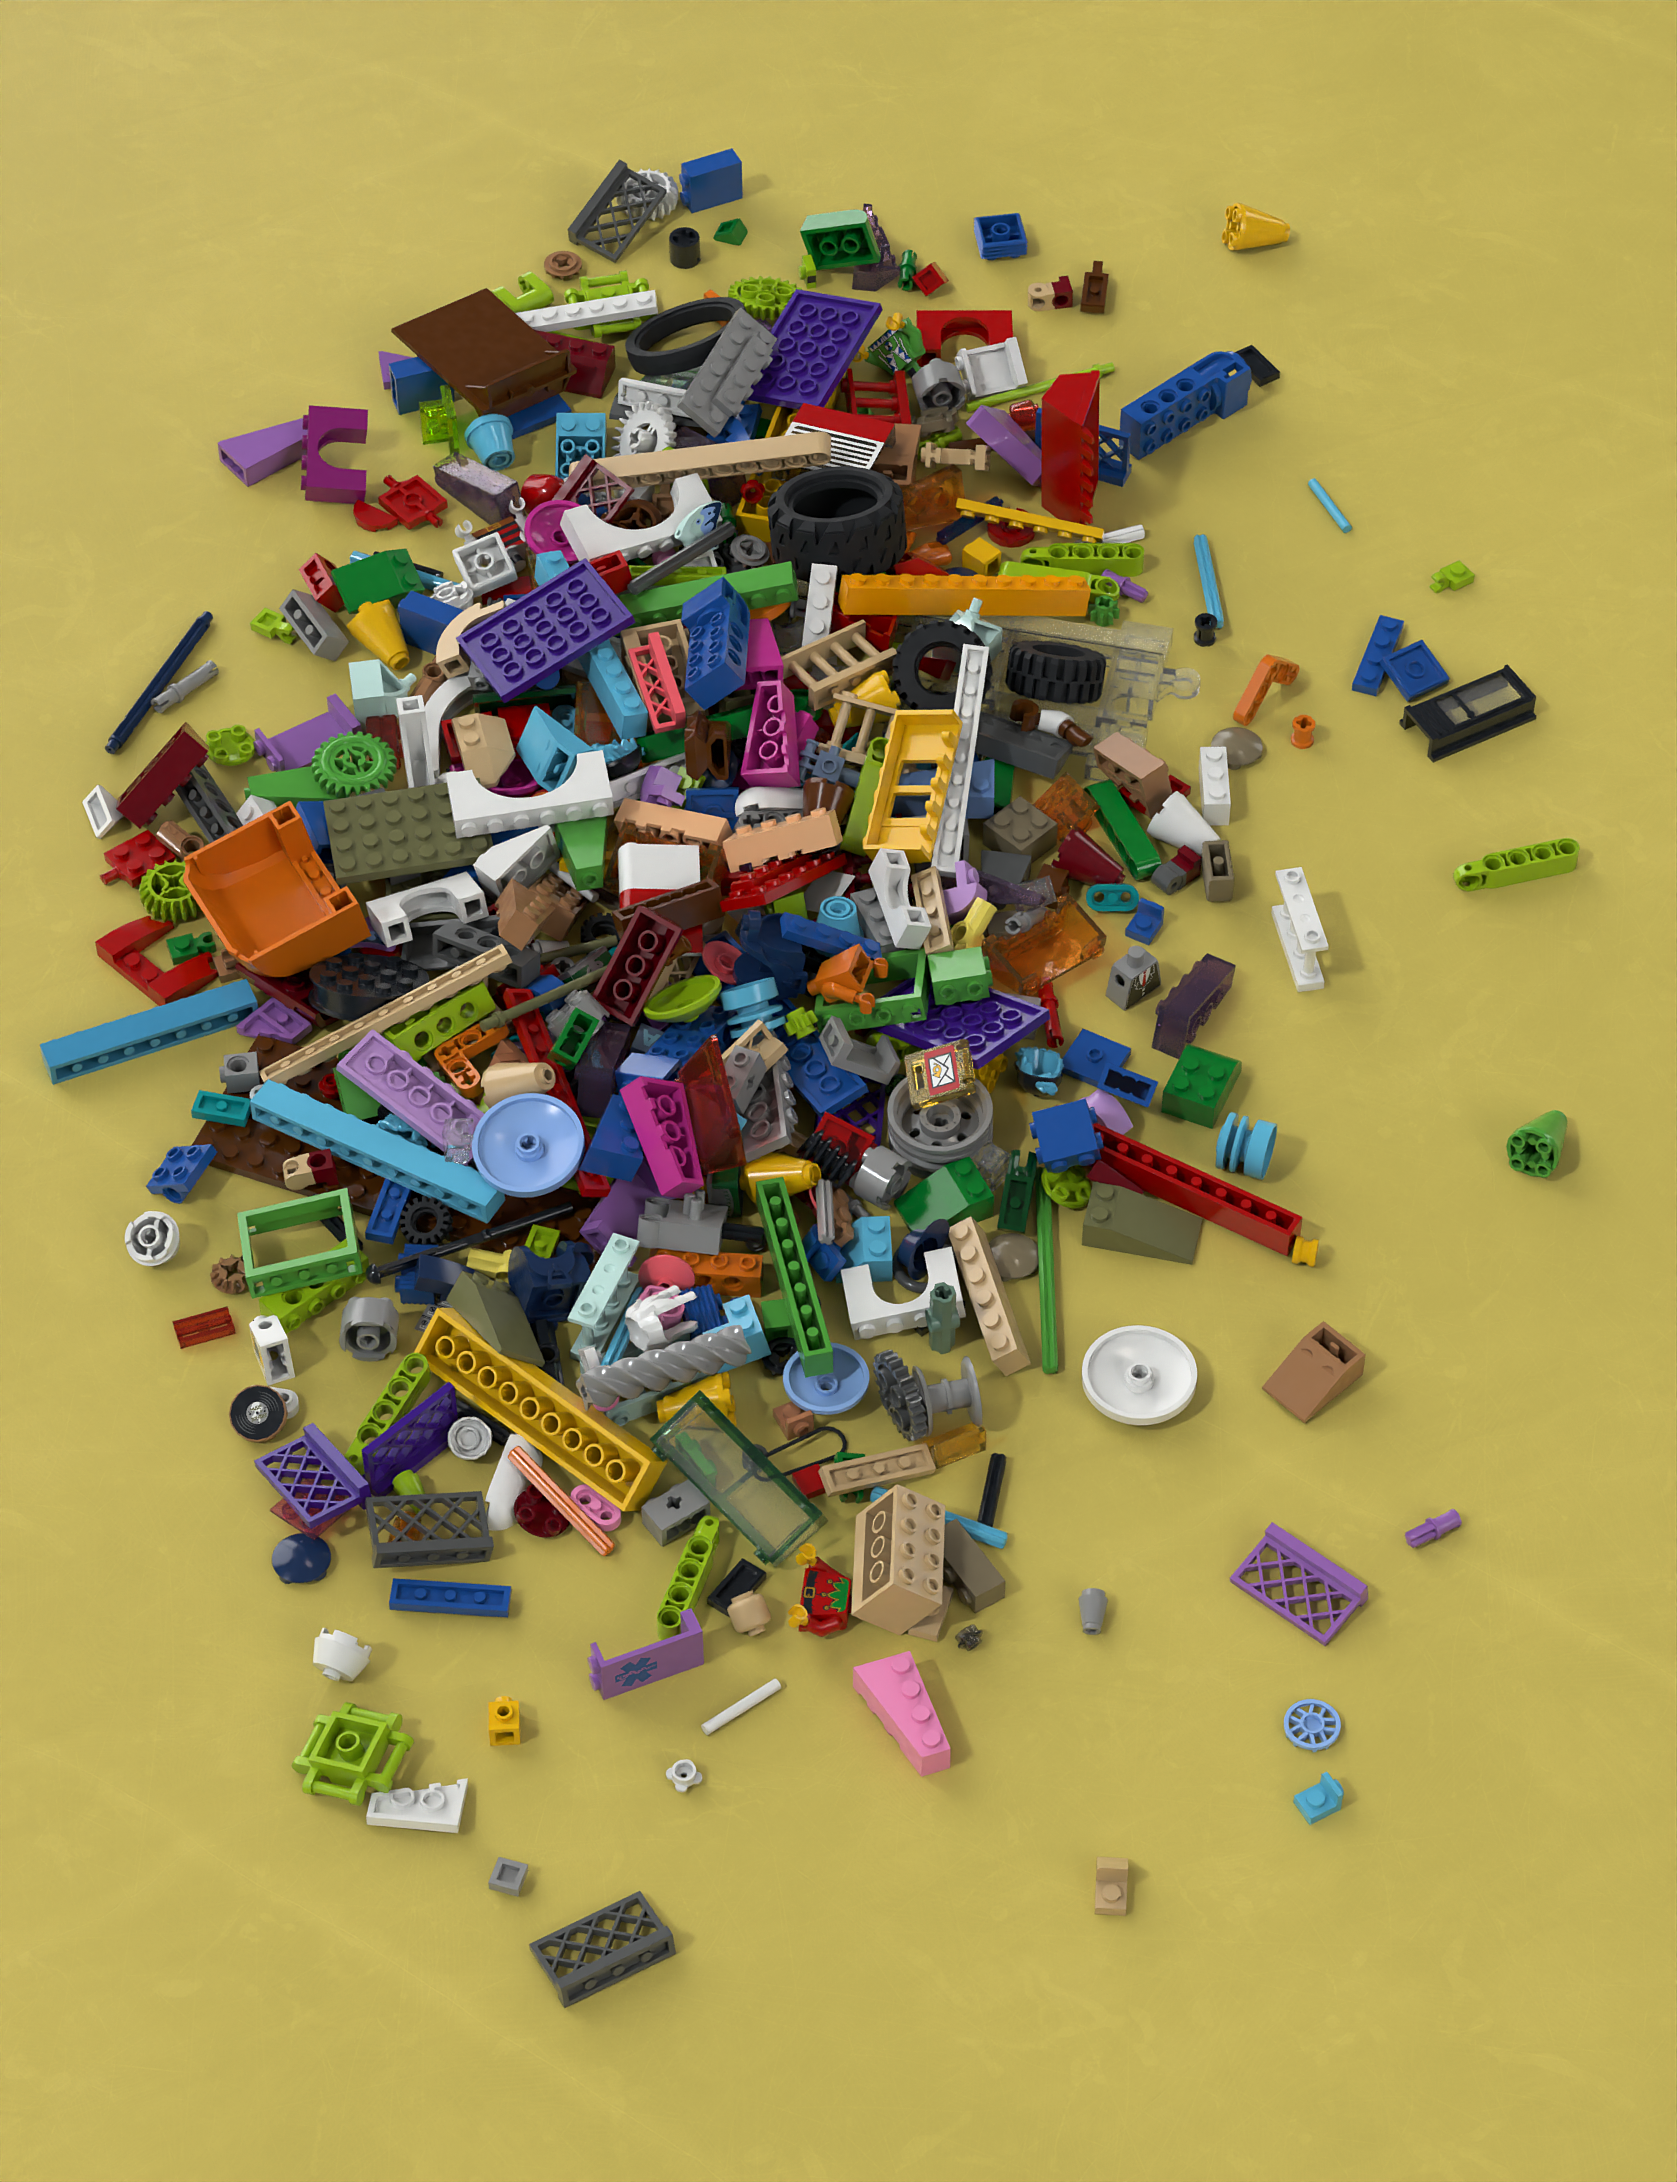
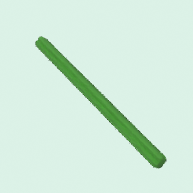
M1037 1167L1035 1190L1042 1368L1045 1374H1055L1058 1371L1052 1207L1051 1198L1045 1192L1041 1181V1175L1045 1167Z

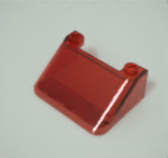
M716 1034L710 1035L678 1071L679 1077L674 1078L675 1082L684 1084L703 1175L747 1164L739 1122Z

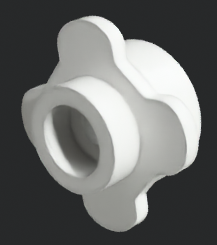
M691 1760L677 1761L672 1768L666 1771L667 1779L674 1782L675 1789L678 1792H685L689 1786L699 1784L702 1781V1774L696 1772V1767Z

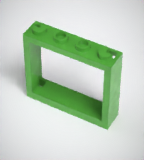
M925 948L881 953L882 958H885L888 962V976L886 978H877L873 975L872 968L865 985L915 978L914 993L875 999V1007H872L871 1014L861 1013L859 1003L830 1005L822 994L817 995L814 1013L818 1019L819 1033H822L831 1015L842 1020L846 1031L926 1020L931 977ZM918 1009H920L921 1014L912 1015L913 1012H918Z
M347 1188L237 1213L245 1276L252 1299L363 1273L354 1213ZM343 1215L348 1247L258 1268L254 1267L250 1236ZM354 1261L355 1264L347 1266L346 1262ZM263 1282L262 1286L256 1287V1283Z

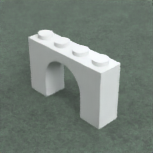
M467 872L366 902L371 926L387 948L413 940L409 922L428 913L452 912L459 917L463 924L489 916L484 892Z
M952 1247L924 1252L929 1277L928 1285L918 1298L903 1304L888 1303L876 1295L868 1264L841 1270L854 1339H870L874 1336L898 1333L902 1330L916 1328L917 1326L926 1327L925 1310L930 1308V1291L934 1289L935 1284L941 1282L954 1286L959 1318L966 1317Z

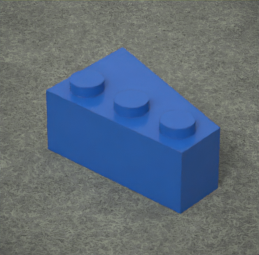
M613 1094L601 1116L579 1170L632 1182L643 1161V1149L623 1097Z

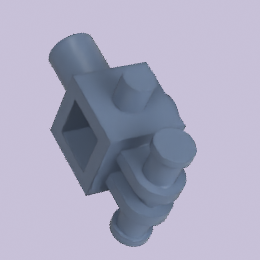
M807 739L805 750H801L799 755L802 757L801 761H799L800 782L805 783L808 771L812 773L811 778H827L826 783L835 785V782L839 781L856 788L860 773L843 767L845 759L839 757L841 749L831 745L829 753L821 750L818 756L814 753L819 743L815 740ZM810 762H815L816 765H811Z

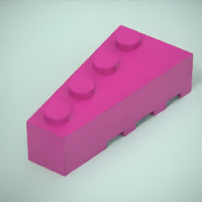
M781 680L757 682L740 774L751 787H801L794 695Z
M640 1076L620 1089L661 1196L683 1199L686 1193H692L704 1186L684 1084Z

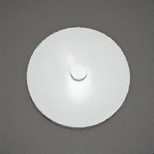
M1133 1325L1111 1330L1099 1337L1090 1346L1083 1360L1082 1385L1087 1398L1102 1414L1121 1423L1152 1425L1167 1421L1187 1407L1196 1390L1197 1367L1192 1353L1181 1340L1159 1328Z

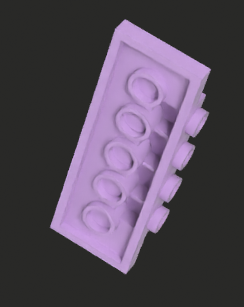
M372 1029L337 1064L336 1070L459 1164L469 1166L474 1161L472 1153L473 1134L484 1113L471 1100L464 1099L456 1093L450 1084L443 1083L435 1077L429 1068L422 1067L414 1061L408 1052L398 1049Z

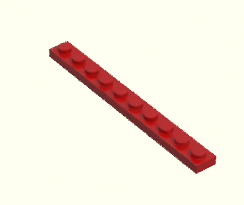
M506 988L503 994L507 1009L534 998L531 989ZM539 1008L512 1019L528 1062L547 1063L554 1070L555 1084L545 1095L555 1097L567 1104L579 1118L585 1137L584 1159L591 1143V1138L562 1066L547 1058L553 1043ZM579 1168L573 1175L582 1197H608L611 1188L606 1176L581 1171Z

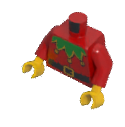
M805 1543L799 1547L800 1552L803 1553H799L795 1560L799 1565H806L808 1563L809 1568H805L800 1604H795L788 1610V1614L792 1615L788 1620V1624L792 1628L799 1626L800 1632H810L818 1637H824L838 1630H845L848 1626L849 1613H851L852 1580L833 1569L821 1558L815 1557V1547L812 1544Z

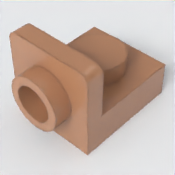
M792 1401L773 1409V1417L788 1441L799 1438L814 1430V1415L811 1410L805 1411L796 1406Z

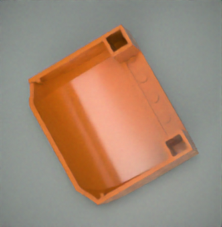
M291 801L184 857V884L231 956L249 971L260 976L286 977L311 968L318 962L326 961L327 958L333 957L372 936L359 903L347 886L340 889L314 850L303 820Z

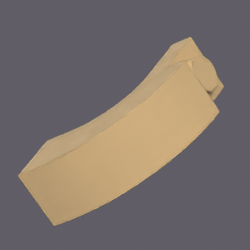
M504 601L483 608L480 602L474 604L456 616L446 627L438 641L436 663L448 679L468 672L471 665L470 658L460 647L456 637L505 608L507 605Z

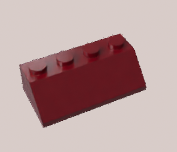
M535 330L557 351L565 349L570 351V361L577 368V373L570 377L564 392L601 399L616 368L615 346Z
M185 722L117 800L116 809L139 829L144 824L149 826L158 816L155 811L161 805L166 807L174 798L175 794L172 792L177 786L183 787L190 780L192 769L195 766L200 768L209 758V755L206 754L209 751V746Z
M639 905L592 996L608 1013L634 1027L684 929L655 910Z

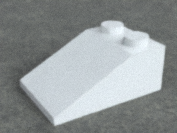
M545 825L492 846L486 853L478 857L473 866L484 893L496 902L511 878L528 889L561 857L551 827Z

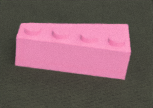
M904 1652L853 1667V1688L867 1701V1706L872 1713H876L883 1722L888 1734L892 1735L899 1743L901 1751L920 1776L949 1769L951 1749L911 1652Z

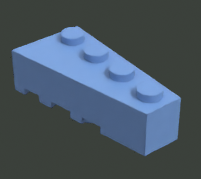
M994 759L973 762L966 809V818L990 819L994 816ZM937 768L901 774L899 785H931V778L935 777ZM931 795L896 796L891 817H896V814L902 813L903 817L926 815L925 803L930 801Z

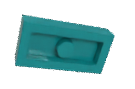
M199 1090L191 1110L192 1118L245 1127L251 1113V1099Z

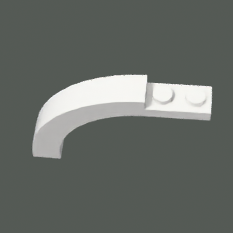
M469 671L444 682L425 705L435 779L440 776L441 721L453 719L463 709L473 704V694L495 692L494 690H473L468 679Z
M418 695L397 698L396 703L408 788L435 784L423 697Z

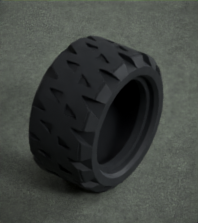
M853 466L815 469L798 475L781 485L772 494L768 502L772 557L775 560V564L791 561L797 579L810 583L812 563L837 566L836 585L841 584L842 575L854 573L876 575L883 573L899 562L907 548L903 492L899 485L890 477L870 469Z

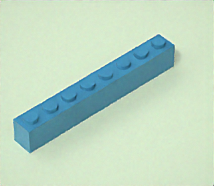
M247 979L232 982L222 987L207 990L200 994L182 998L178 1001L40 1044L43 1063L54 1085L235 1027L258 1009V1003Z

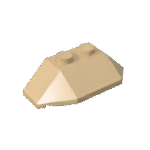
M480 713L453 718L451 723L464 770H472L475 778H480V783L485 789L496 787L500 777L506 772L515 757L505 719Z

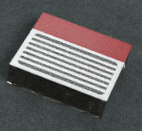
M803 403L784 436L811 432L828 433L831 436V461L824 465L771 471L772 478L787 482L798 475L815 469L837 466H853L872 470L884 447H894L896 443L895 424Z

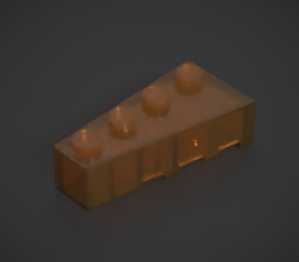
M955 464L948 465L900 488L903 492L906 531L965 519V517L960 516V512L956 511L957 499H965L962 471Z

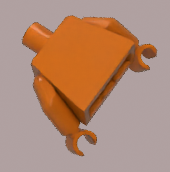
M857 944L824 961L818 970L816 978L807 982V989L812 996L822 994L826 1002L829 1003L840 999L851 1004L854 1002L859 1003L861 1013L871 1014L872 1007H875L873 994H858L863 992L872 968L875 977L886 978L888 976V962L885 958H876L874 961L870 960V957L867 956L861 945Z

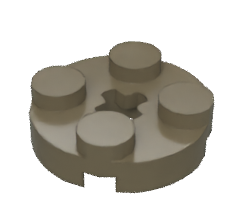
M947 406L921 411V417L917 419L915 415L911 417V424L921 425L920 437L929 436L931 432L939 430L942 433L953 431L955 429L954 424L959 421L957 409L953 407L952 411H948Z

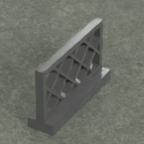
M619 159L567 229L569 241L575 245L580 243L616 263L665 197L667 189L629 169L627 163ZM630 177L638 182L639 187L625 189L624 184ZM654 190L658 193L654 199L645 200L643 194L644 191ZM640 192L642 201L628 202L627 195ZM624 196L626 204L612 207L611 201L615 197ZM644 207L645 212L642 216L632 218L630 209ZM628 211L629 219L615 220L614 212ZM611 213L613 222L599 224L598 219L601 215ZM631 224L632 230L630 233L619 235L618 226ZM614 227L616 236L603 239L601 230ZM589 232H599V240L589 241L585 238ZM618 242L619 248L613 254L605 250L604 244Z
M482 1491L366 1497L365 1506L373 1550V1568L490 1561L494 1544L492 1536H489ZM476 1501V1511L470 1515L459 1507L462 1502ZM434 1503H443L450 1509L442 1517L430 1507ZM413 1504L421 1511L412 1518L401 1509L405 1505ZM374 1506H385L391 1513L384 1520L374 1513ZM453 1512L466 1520L460 1528H457L447 1520ZM424 1514L437 1521L431 1530L418 1522ZM396 1515L408 1523L401 1532L389 1524ZM472 1524L481 1531L482 1537L471 1538L463 1531ZM441 1525L454 1534L450 1539H442L435 1534ZM412 1527L425 1535L421 1541H413L406 1536ZM385 1529L396 1538L392 1542L379 1543L378 1534Z
M641 1891L529 1944L532 1954L558 1992L559 2000L564 2008L676 1954L672 1932L668 1926H663ZM636 1904H639L642 1908L640 1916L625 1914L626 1909ZM605 1919L615 1921L612 1930L598 1928L597 1926L599 1922ZM621 1922L636 1924L633 1933L619 1932L618 1929ZM642 1926L652 1927L657 1930L647 1936L639 1935ZM578 1932L587 1934L584 1943L569 1941L571 1936ZM593 1936L608 1938L605 1947L590 1945ZM614 1939L629 1942L628 1945L618 1950L611 1949ZM549 1946L559 1947L556 1957L543 1955L541 1950ZM565 1950L580 1951L577 1961L562 1958ZM586 1953L601 1955L599 1959L591 1963L583 1962ZM559 1966L573 1969L571 1973L560 1978L556 1975Z

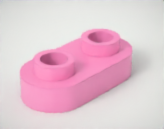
M586 1484L579 1485L572 1490L570 1498L602 1531H612L620 1525L621 1510ZM582 1502H589V1504H586V1505L581 1504V1503H582Z

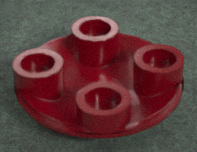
M533 1484L529 1485L517 1497L514 1503L516 1521L525 1531L534 1536L543 1538L555 1537L563 1533L570 1523Z

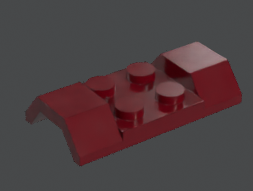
M240 962L236 963L235 969L242 979H247L250 984L280 1001L285 1007L292 1010L297 1009L300 1016L317 1027L323 1028L339 1020L319 1012L309 1003L308 995L313 988V983L309 978L307 970L286 977H264L249 971Z

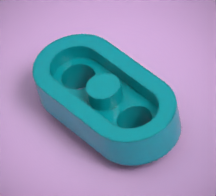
M1094 884L1087 890L1086 901L1088 906L1095 911H1130L1137 906L1139 894L1137 889L1131 884ZM1097 892L1104 894L1102 901L1094 899V895ZM1128 892L1131 895L1130 899L1122 901L1120 898L1122 893Z

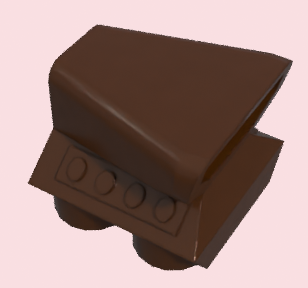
M700 710L687 716L684 741L686 775L698 781L708 767L716 779H728L732 743L731 724L728 721H709Z

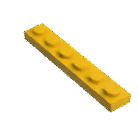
M958 498L956 503V511L960 512V516L975 519V516L984 517V521L988 523L999 524V521L1007 522L1009 527L1015 529H1023L1024 526L1033 528L1035 533L1047 535L1049 531L1058 533L1057 537L1066 540H1072V537L1081 538L1083 543L1103 542L1104 529L962 498Z

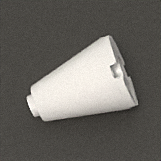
M1178 791L1170 795L1162 804L1164 808L1159 814L1156 812L1147 829V833L1151 837L1177 848L1186 845L1200 857H1202L1203 842L1221 840L1185 796Z

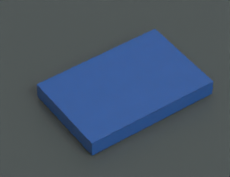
M557 394L507 417L513 427L512 439L556 423L557 413H572V410L562 397Z

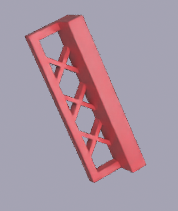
M659 632L649 633L648 645L628 649V655L654 732L657 734L685 728L686 711ZM650 654L651 660L647 665L637 661L636 656ZM647 673L658 677L654 685L644 681ZM654 693L665 698L661 705L651 701L650 698ZM663 713L670 716L672 721L659 724L657 718Z

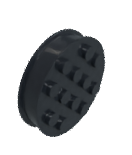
M349 953L348 955L327 958L326 961L318 962L312 966L309 978L313 983V988L309 992L308 1000L313 1008L323 1014L342 1020L355 1021L428 983L429 975L420 966L397 956Z

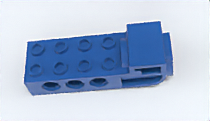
M1233 351L1213 352L1123 407L1120 415V431L1131 433L1130 454L1140 460L1152 454L1162 445L1169 443L1183 432H1187L1191 427L1204 421L1210 415L1216 414L1222 419H1226L1245 407L1252 382L1251 368L1239 354ZM1235 369L1237 373L1230 376L1228 373ZM1119 440V446H1122L1124 441Z
M724 577L683 603L681 621L690 631L685 691L704 711L745 684L750 611L741 595Z
M710 1006L692 1022L685 1023L682 1021L673 1023L646 1054L631 1053L615 1071L619 1096H622L620 1089L640 1076L683 1083L686 1090L725 1050L740 1038H731L730 1034L731 1030L741 1027L740 1023L727 1024V1020L738 1015L737 1011H724L722 1006Z

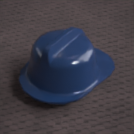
M946 1219L933 1221L925 1230H913L902 1240L897 1261L908 1268L909 1277L913 1280H920L928 1273L924 1252L942 1249L950 1230Z

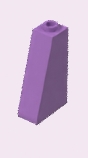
M980 405L966 424L1031 485L1041 487L1042 450L1005 410Z
M303 418L218 442L220 461L247 487L300 460L302 455H306V450H302V436L307 435V430L302 429Z

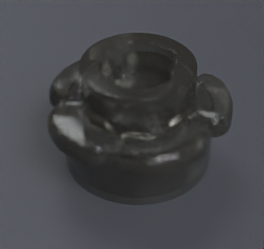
M975 1624L964 1628L955 1636L959 1643L957 1647L961 1649L966 1648L967 1651L976 1648L982 1643L980 1637L983 1631L978 1630Z

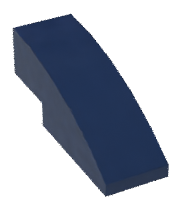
M420 1254L415 1267L414 1290L439 1293L440 1301H446L460 1273L465 1271L474 1274L476 1270L453 1261Z

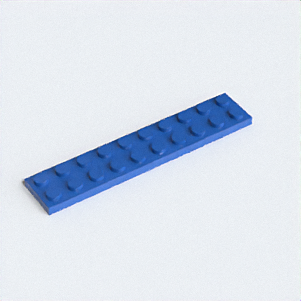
M726 930L705 942L707 944L711 941H723L737 948L742 954L745 953L743 948ZM700 956L692 972L693 976L713 975L705 966L702 956ZM721 981L722 988L720 992L738 985H731ZM718 995V997L715 1000L718 1002L720 1006H722L720 997ZM788 998L768 1000L769 1005H782L783 1007L782 1010L772 1013V1017L787 1015L797 1009ZM784 1024L773 1029L778 1040L783 1042L788 1048L785 1055L790 1062L791 1069L786 1072H788L792 1079L794 1089L821 1119L825 1111L833 1114L869 1092L867 1085L857 1074L831 1065L820 1042V1033L817 1030L798 1040L795 1034L788 1036L783 1027Z

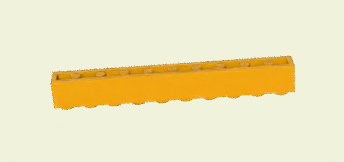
M854 573L842 575L838 603L843 615H954L958 609L964 612L966 609L969 610L973 598H977L983 601L978 613L981 616H1086L1091 589L1085 578L1077 575L1070 577H1057L1054 575H1047L1046 577H1033L1031 575L984 576L980 574L974 576H960L957 574L949 576H936L934 574L913 576L910 574L886 575L879 573L876 575H862Z

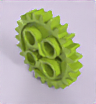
M759 276L758 279L749 277V280L742 278L741 282L735 281V285H730L728 297L741 301L747 313L752 315L754 319L760 317L762 320L770 318L774 321L776 317L779 318L795 290H802V288L796 287L797 284H789V280L782 282L780 281L781 278L774 280L771 276L764 279L762 276Z

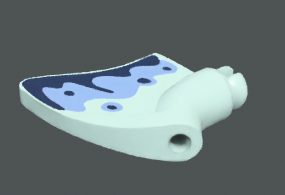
M711 501L690 512L681 521L675 532V538L683 543L684 548L717 528L722 503L720 501ZM716 545L715 547L711 548L710 550H715V549H717V548H719V547H718V545Z

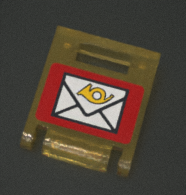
M967 1039L957 1040L904 1056L910 1101L915 1110L976 1092L975 1084L971 1083L975 1082L972 1055L969 1050V1041ZM916 1073H923L925 1088L918 1090Z

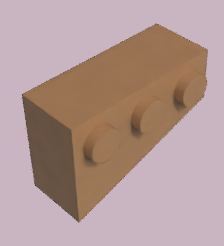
M1115 732L1093 747L1097 767L1118 788L1123 785L1131 793L1129 798L1134 803L1139 801L1146 808L1145 814L1150 819L1154 817L1156 812L1159 814L1164 808L1162 804L1172 795L1167 773L1169 769L1163 759H1158L1146 748H1141L1132 739L1126 738L1118 732Z
M511 878L495 902V907L499 908L496 912V916L500 918L497 922L499 936L522 951L541 932L556 908L551 905L552 902L547 897L541 894L536 895Z

